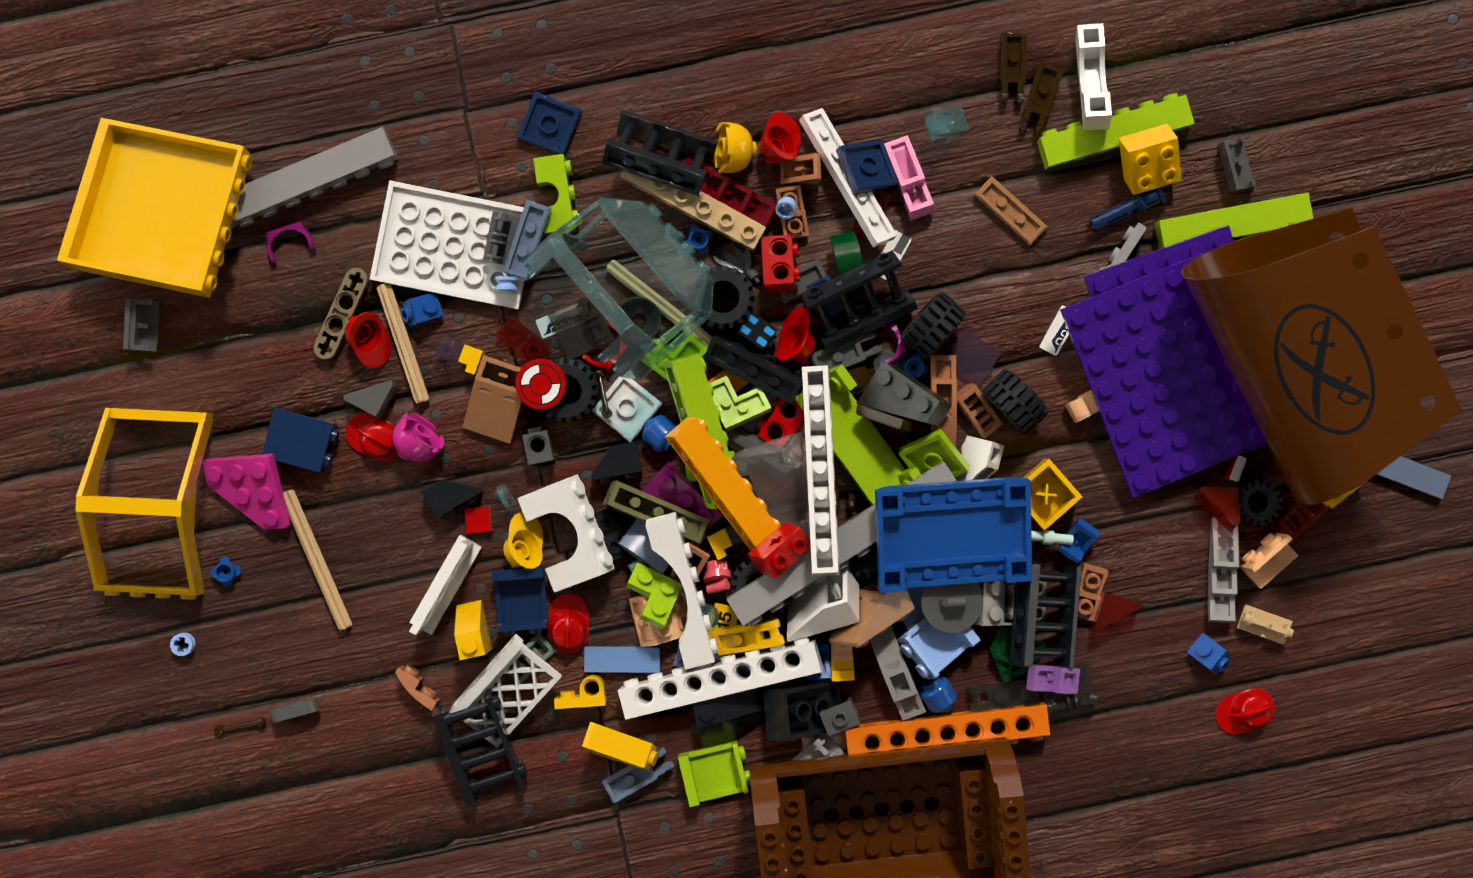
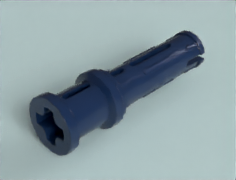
M1161 187L1132 195L1127 201L1089 217V222L1094 232H1098L1137 212L1143 214L1148 208L1156 204L1166 203V198Z

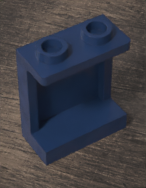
M274 408L262 454H274L276 461L316 472H325V469H329L332 463L333 454H330L332 444H336L339 437L338 424L290 412L282 408Z
M545 567L491 571L492 582H494L496 632H503V636L518 635V630H528V634L543 633V629L549 627Z

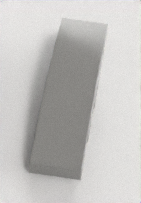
M1211 518L1208 564V622L1234 623L1236 621L1235 596L1237 595V569L1239 568L1238 518Z

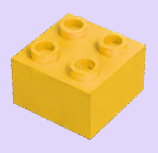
M1168 124L1119 138L1123 178L1133 195L1182 181L1178 137Z
M1043 459L1023 477L1031 480V520L1040 530L1045 531L1082 498L1081 494L1050 459Z

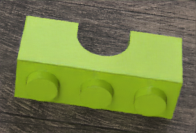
M564 154L533 158L538 186H554L559 192L557 202L550 207L552 210L544 234L550 236L576 232L575 225L580 224L578 211L573 210L572 200H576L574 185H569L568 176L572 175L571 161L566 160Z

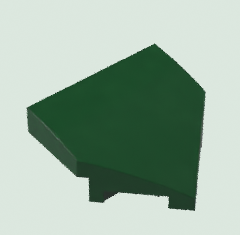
M997 626L989 648L1002 679L1006 683L1015 677L1027 673L1029 666L1009 663L1012 629L1005 626ZM1035 639L1034 647L1045 648V642ZM1033 657V664L1038 665L1040 658Z

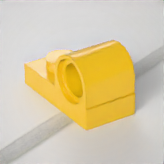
M590 674L583 679L580 684V694L575 695V691H562L560 696L554 698L555 709L606 706L607 703L604 680L597 674ZM595 681L599 685V691L594 694L589 693L586 690V683Z

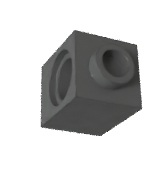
M542 426L527 429L528 434L522 435L528 465L556 460L550 431H543ZM536 438H541L545 442L544 450L539 453L532 448V442Z

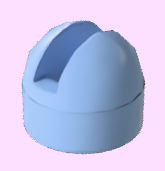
M788 196L782 197L777 202L776 214L780 218L790 219L795 215L797 205L793 198Z

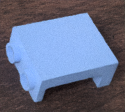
M923 617L897 640L901 644V651L916 663L918 673L924 678L936 679L943 668L966 648L977 644L980 638L971 627L958 633L941 632L932 627Z

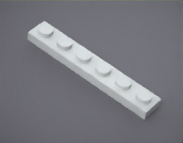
M823 108L802 115L799 119L801 125L817 152L820 153L822 161L873 248L893 240L897 234L873 193L852 194L836 149L844 144Z

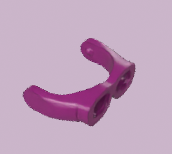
M302 222L266 233L267 251L272 264L276 263L273 244L276 238L284 231L296 230L301 232L307 238L310 249H316L311 234L303 226Z
M895 321L877 328L890 332L897 339L898 349L895 355L890 359L884 360L891 364L896 363L903 355L907 354L904 342L901 340V335Z

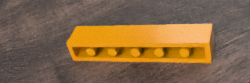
M687 417L669 432L665 438L750 551H752L778 529L781 524L775 518H771L766 511L768 509L767 505L763 500L754 495L752 492L753 487L749 481L739 475L735 462L730 458L727 459L724 455L720 442L715 438L712 439L707 432L708 426L700 418L697 419V417Z

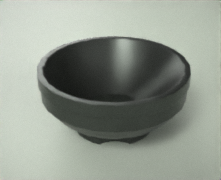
M632 297L619 306L615 316V323L619 333L625 339L635 343H642L652 339L658 333L661 326V314L657 305L651 300L644 297ZM637 313L646 316L647 322L642 328H636L632 325V317Z

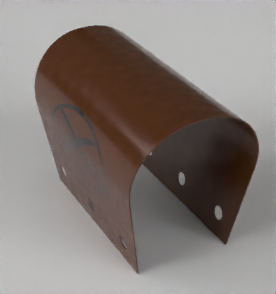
M1352 208L1225 244L1198 256L1183 267L1182 275L1298 503L1305 505L1318 504L1337 498L1355 489L1378 474L1462 410L1375 226L1362 230ZM1334 232H1340L1344 235L1343 238L1329 242V236ZM1427 394L1433 395L1436 400L1434 407L1430 410H1425L1420 405L1422 397Z

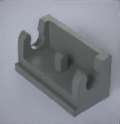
M1244 136L1235 140H1226L1217 145L1230 193L1257 186L1256 181L1253 179L1245 149Z
M126 299L123 349L158 352L161 302Z

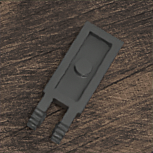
M873 331L832 351L827 352L825 349L812 353L810 357L814 366L828 365V368L831 369L843 364L846 368L884 350L881 345L863 352L860 343L873 340L878 336L876 331Z

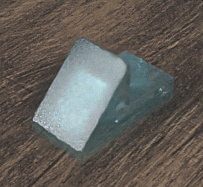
M961 105L934 109L924 113L925 122L932 141L969 129Z

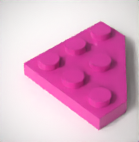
M274 454L211 458L202 462L208 486L264 530L280 529L291 525Z

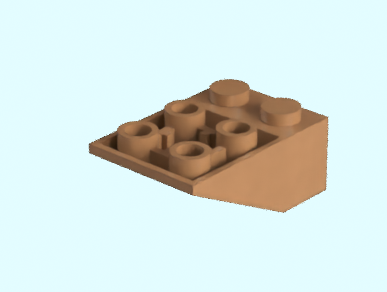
M483 355L475 377L462 428L509 444L511 443L524 405L517 394L515 386L520 367Z
M876 579L859 589V622L834 629L829 642L840 644L841 646L861 648L869 644L870 639L875 635L887 632L890 625L906 619L907 614L915 609L907 589L901 592L880 593L878 591V580Z

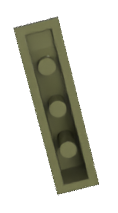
M611 481L602 503L606 507L646 522V519L676 512L678 519L682 518L684 521L686 533L682 534L683 537L697 543L701 542L709 522L704 517L619 481Z

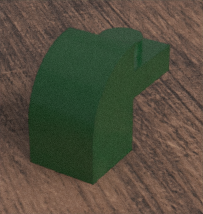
M854 230L829 236L838 276L863 264ZM860 286V287H858V288H856V289H854V290H852V291L859 290V289H863V288H862V286Z

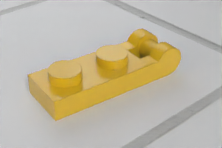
M771 618L766 621H760L753 626H749L747 623L744 626L741 624L713 630V638L716 639L719 651L718 656L783 645L785 641L783 635H780L779 619ZM769 630L770 638H765L763 631Z

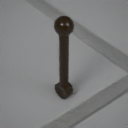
M597 369L595 375L598 378L603 403L601 414L605 418H610L613 412L608 408L603 382L604 371Z
M259 717L256 721L225 727L218 725L214 728V733L222 735L225 731L256 725L263 727L266 724V720L263 717Z

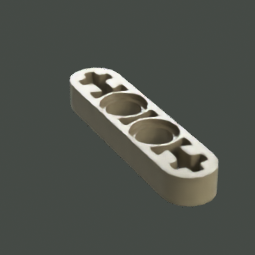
M352 268L345 274L314 343V352L321 359L329 360L334 358L345 338V327L349 322L348 317L355 316L369 285V276L364 270ZM358 273H361L360 278L363 279V283H357L354 288L355 291H359L358 295L356 296L350 291H345L346 287L351 289L353 287L352 275L357 276ZM349 295L354 303L350 309L345 310L341 307L340 300L343 296ZM335 318H339L343 322V328L335 333L330 329V322ZM327 332L331 336L338 337L337 342L331 339L329 347L332 348L331 353L326 352L323 355V349L320 346L321 344H327L329 337H324L325 333Z

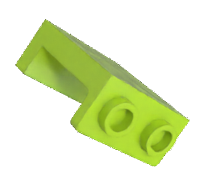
M737 740L678 754L690 807L700 805V802L740 792H744V794L749 793L748 786L751 785L750 771H744L742 761L747 760L744 746H738Z

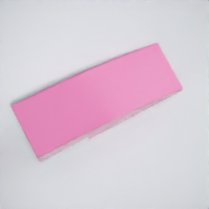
M908 135L884 143L898 179V189L910 220L934 213V203Z

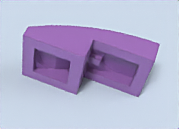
M1033 664V667H1028L1026 689L1031 691L1078 694L1080 669Z

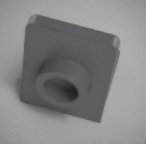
M851 696L847 697L846 702L820 712L821 719L829 736L860 724V717Z

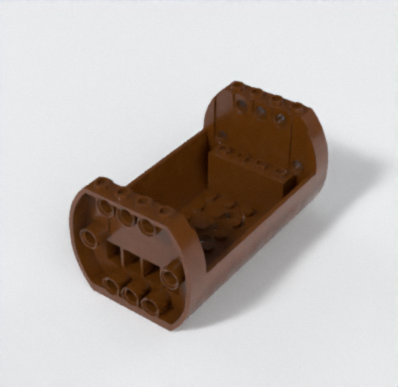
M1006 737L749 766L761 878H1031L1024 794L1015 755ZM930 797L938 799V803L934 807H927L925 801ZM904 800L913 802V806L909 810L901 809L900 804ZM879 803L888 805V809L883 813H878L874 810L875 806ZM853 806L863 808V812L858 816L849 813ZM831 808L838 811V815L832 819L824 815L825 811Z

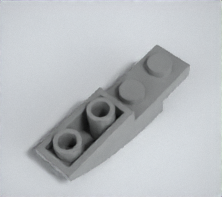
M890 625L887 632L875 635L870 639L893 701L904 721L925 713L926 708L909 670L904 653L900 649L894 629Z

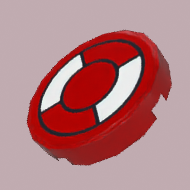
M536 359L529 361L521 367L516 377L515 386L517 394L524 404L533 409L544 410L554 407L562 400L567 389V379L565 372L555 362L547 359Z

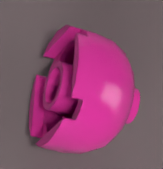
M405 413L395 426L392 435L397 454L404 460L420 463L428 461L437 455L444 446V438L442 435L438 438L433 432L437 428L426 418L415 413L411 417L408 416V413Z

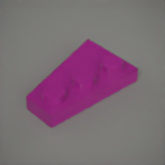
M669 462L641 490L708 519L706 532L723 516L719 509L707 508L702 491Z

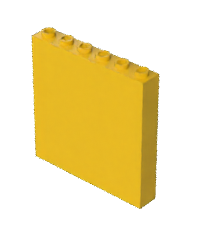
M101 118L57 261L65 267L210 298L212 291L217 286V272L224 262V248L231 238V224L238 214V200L245 190V177L247 171L252 166V155L241 145Z

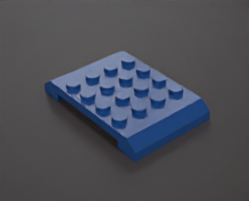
M1006 477L885 486L875 489L878 591L880 593L906 591V588L1002 580L1006 583L1032 581L1031 480L1028 478Z

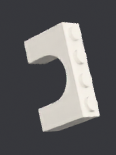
M578 474L517 498L526 522L548 513H559L567 517L576 529L578 545L574 555L568 560L545 569L554 592L615 569L613 558L604 542L603 532L598 527L594 517V509L589 504L584 484Z

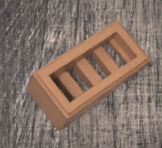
M969 383L957 392L958 408L982 439H985L1003 425V422L993 408L984 399L977 385ZM972 394L974 395L972 398H970L968 401L964 403V400H966ZM979 401L980 405L970 411L969 408ZM986 410V413L976 420L975 416ZM991 417L993 421L982 428L980 425Z

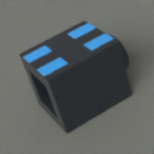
M751 312L737 332V334L760 350H763L764 347L770 349L777 339V336L774 334L777 329L754 312Z

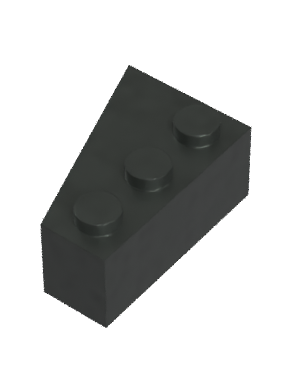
M882 361L856 403L936 426L941 424L952 406L951 403L900 367Z

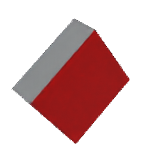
M1239 455L1231 458L1223 479L1238 482L1247 458Z
M490 506L464 509L467 534L493 531Z

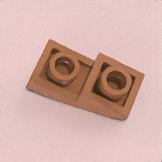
M800 184L775 188L777 202L782 197L788 196L793 198L797 205L795 215L792 218H780L783 235H792V239L809 236Z
M1083 562L1078 617L1094 621L1101 601L1100 595L1109 573L1107 569Z
M406 665V667L400 666L395 673L405 689L418 702L432 711L433 707L437 706L440 698L436 697L437 693L426 686H423V688L419 687L423 680V677L419 675L420 671L410 665Z

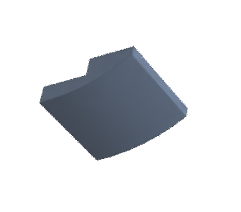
M636 519L618 545L635 559H641L650 568L663 574L669 564L663 557L652 550L645 526L646 522Z

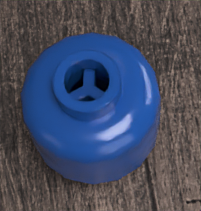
M658 415L654 418L649 417L642 426L644 430L642 438L655 451L669 452L673 447L665 436L677 425L664 415Z
M938 676L936 679H926L923 681L920 697L928 710L932 713L941 712L942 714L951 711L957 699V693L949 680L943 676Z

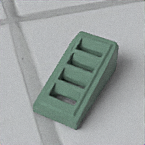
M540 633L536 634L525 644L526 647L544 661L556 651ZM537 642L546 653L542 655L533 644ZM523 653L517 658V668L525 667L518 660L520 657L531 666V660ZM532 672L523 673L521 676L518 675L519 684L525 681ZM514 673L506 674L515 684Z

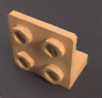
M1270 533L1260 542L1262 545L1256 551L1251 550L1242 557L1243 562L1239 567L1257 588L1262 589L1298 557L1297 553L1288 544L1292 540L1290 535Z
M679 592L663 629L639 619L648 597L639 595L628 598L641 647L656 646L680 638L688 613L685 593Z

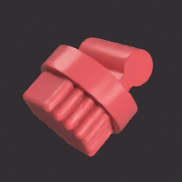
M712 560L706 562L702 575L703 582L707 584V593L710 595L729 590L731 571L728 569L727 561Z

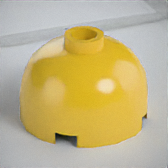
M732 122L719 123L715 132L720 133L719 140H715L718 141L714 155L715 168H720L718 170L719 173L739 172L749 165L751 158L756 155V142L752 141L751 134L742 125Z

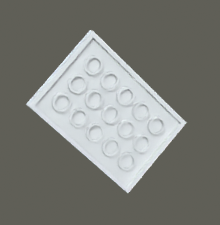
M389 180L370 280L519 310L525 280L518 278V281L515 282V286L518 287L517 291L495 290V286L498 285L495 277L515 276L503 272L505 265L483 261L493 211L521 217L524 207Z

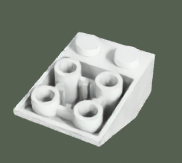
M848 565L839 570L840 575L828 576L827 579L817 585L812 582L805 588V593L791 600L788 606L787 617L788 642L859 622V584Z

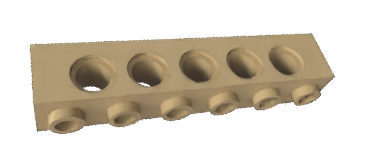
M625 171L620 175L623 181L752 252L756 249L766 230L765 226L702 191L697 196Z

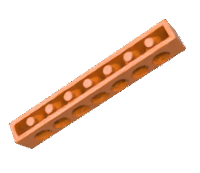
M1044 702L913 717L904 721L897 719L864 723L844 730L847 755L1006 737L1010 744L1019 743L1021 738H1029V741H1040L1044 739V736L1050 735L1047 705ZM1027 718V727L1023 730H1018L1016 728L1017 720ZM1002 721V730L998 733L991 732L992 723ZM970 724L978 725V731L973 736H968L965 732L966 727ZM945 727L953 728V735L949 739H943L940 736L941 730ZM920 730L928 732V738L924 742L915 740V735ZM895 733L903 735V741L899 745L890 743V738ZM870 736H875L879 740L878 745L874 748L865 746V741Z

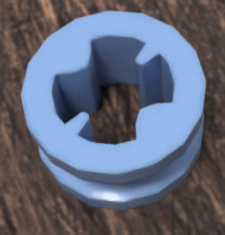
M495 277V281L498 282L495 290H518V287L515 286L518 277Z
M189 633L177 634L170 642L172 652L178 656L190 654L196 647L195 638ZM182 637L185 638V643L189 644V647L183 649L184 651L181 650L180 645H177L178 641L183 640Z

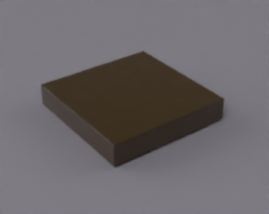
M859 404L856 410L859 416L907 432L920 434L922 425Z

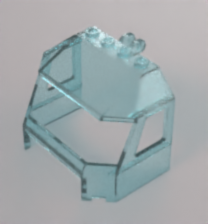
M600 197L549 235L522 260V263L527 269L531 268L528 272L531 279L541 270L549 272L558 263L620 334L597 357L604 363L610 360L615 365L613 368L614 372L620 377L642 380L712 316L714 279L709 274L712 270L703 260L697 261L693 256L695 247L686 241L682 243L685 236L682 232L677 231L671 223L665 224L660 218L662 215L661 211L653 203L649 206L641 201ZM598 209H602V212L577 235L569 234V232ZM606 217L667 288L692 311V313L655 341L633 323L573 253L576 251L575 246ZM696 318H698L671 344H665L675 335H677L681 330H683L686 326H688L691 322H693Z

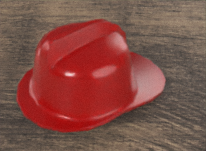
M776 112L770 116L764 134L759 141V148L765 156V164L771 162L779 164L786 160H793L797 156L801 142L800 128L796 121L785 113Z
M804 307L791 311L783 322L776 350V357L780 361L791 360L800 365H805L809 355L815 348L814 336L809 331L810 314Z
M364 312L358 316L348 317L349 322L345 327V338L352 346L360 362L369 368L382 366L391 354L392 344L380 317L373 312Z
M359 413L353 416L347 423L345 430L346 439L349 445L356 451L380 462L391 461L398 456L392 438L395 425L384 419L380 420L369 413Z
M564 594L556 598L550 606L549 639L554 649L560 653H577L588 642V606L579 596Z
M1259 688L1247 689L1229 695L1218 704L1215 712L1216 721L1221 729L1234 735L1259 729L1267 725L1273 718L1275 712L1274 700L1269 693Z

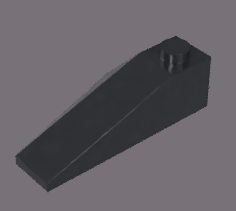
M791 680L692 703L704 749L729 743L764 721L763 689L792 684Z

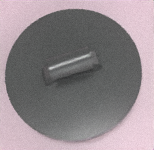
M978 582L923 587L920 597L921 611L926 621L935 629L945 633L962 632L970 628L981 614L983 608L981 587Z

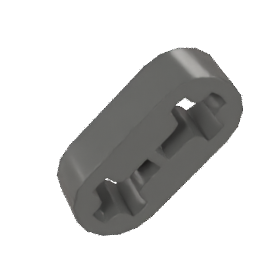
M311 698L271 709L270 714L273 723L316 712L319 710L317 699Z

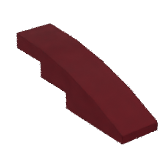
M687 157L685 164L691 165L693 160ZM704 165L701 166L700 169L706 170L701 189L703 193L760 223L767 229L769 228L776 215V203L732 181L721 173Z

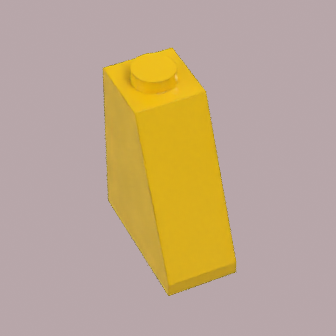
M482 600L456 606L454 636L460 660L485 655L492 649Z
M590 722L582 747L593 754L648 772L651 766L654 767L658 758L657 747L652 743Z

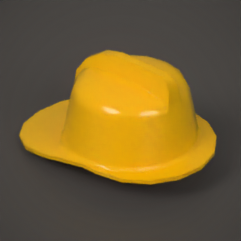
M520 512L511 519L509 537L504 543L503 552L507 561L511 564V568L524 567L526 569H534L542 562L543 530L537 518L526 522L523 512Z

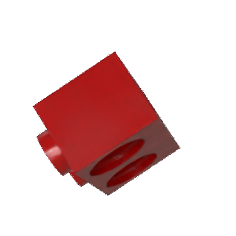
M792 235L761 237L763 281L766 293L796 291V282H800V269L795 267L794 258H799L798 243H793ZM779 248L787 250L785 254L780 256L774 254ZM779 272L788 273L785 279L780 280L776 278Z
M776 397L771 405V409L774 411L769 418L764 416L756 429L760 431L757 436L783 452L803 423L804 411L795 401L792 404L796 409L795 416L785 418L782 415L781 409L785 404L790 403ZM771 425L780 426L782 429L780 438L771 439L768 436L767 430Z

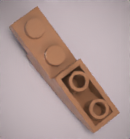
M931 355L930 389L951 403L952 406L939 426L930 424V433L941 429L956 447V355Z

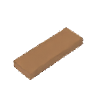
M993 176L974 195L1029 246L1047 228L1046 224Z

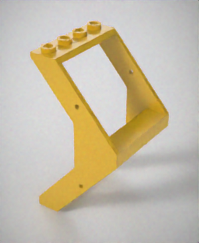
M105 408L76 495L75 511L94 591H105L104 595L120 596V592H130L131 597H145L146 593L155 594V598H171L172 594L180 595V599L189 600L196 599L197 595L204 594V584L194 537L197 478L213 424V413ZM117 419L199 423L177 500L98 496L99 475ZM97 513L175 516L189 588L109 584L96 530Z

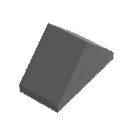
M390 380L343 395L348 403L381 420L398 387L395 382Z

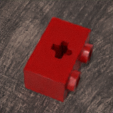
M785 522L748 554L761 574L776 579L811 549V542L800 526Z

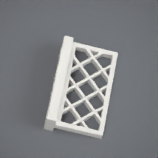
M459 535L409 622L413 624L409 632L414 635L422 631L430 635L434 633L481 551L482 546Z
M515 634L452 704L450 713L481 704L477 703L480 699L482 703L486 702V690L491 688L492 691H498L502 704L500 713L505 726L510 724L507 727L508 734H510L561 678V674L523 644L524 640ZM523 653L531 660V667L517 668V658ZM545 671L552 676L548 683H537L536 672ZM532 672L533 684H519L518 673ZM514 673L515 685H501V676L503 674ZM534 689V698L521 701L520 690ZM516 690L517 701L503 702L502 691ZM504 707H518L519 715L516 718H505ZM487 712L483 713V720H474L472 718L462 720L475 731L495 724L493 719L487 718ZM493 735L485 738L495 747L502 743L500 736L497 738Z

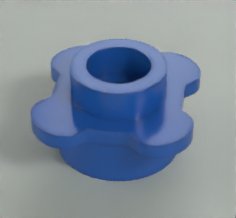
M695 225L689 228V238L685 241V247L689 250H698L700 254L707 253L709 250V240L713 238L712 232L699 229ZM698 237L701 238L700 242L696 241Z
M917 353L912 354L908 360H902L899 363V367L915 379L921 375L925 376L929 372L928 366L924 365L921 360L922 357ZM915 365L916 370H912L911 367Z
M222 557L220 563L211 569V576L221 582L224 587L231 586L232 580L241 574V568L232 564L229 557ZM225 569L228 570V574H224Z

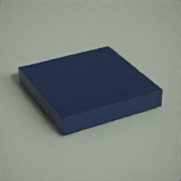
M535 91L516 138L553 154H564L565 156L582 110Z
M882 140L842 145L836 149L853 195L893 189L899 185Z

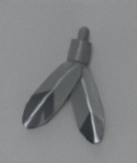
M734 242L737 257L724 252L713 253L714 261L720 266L734 267L741 273H744L750 281L754 280L756 284L760 283L757 272L751 267L749 249Z

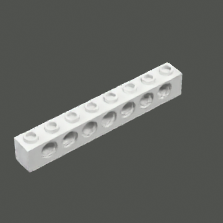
M828 365L802 367L813 576L840 575Z
M809 637L794 640L792 645L785 646L783 644L771 647L770 650L760 652V649L746 651L745 656L738 658L735 657V654L720 658L721 662L698 666L690 670H685V667L673 669L672 674L663 676L662 672L647 676L648 680L639 682L638 678L624 681V686L618 689V694L625 720L820 673L823 670V665L816 639L809 640ZM787 654H797L800 658V663L796 665L790 664L787 661ZM764 659H771L775 663V669L772 671L764 669L762 661ZM738 666H748L751 674L747 677L741 676L738 672ZM722 671L726 676V681L722 683L717 682L714 679V672ZM691 677L699 678L702 683L701 688H693L690 685L689 679ZM666 683H673L677 687V693H668L665 689ZM649 689L653 694V699H644L641 690Z

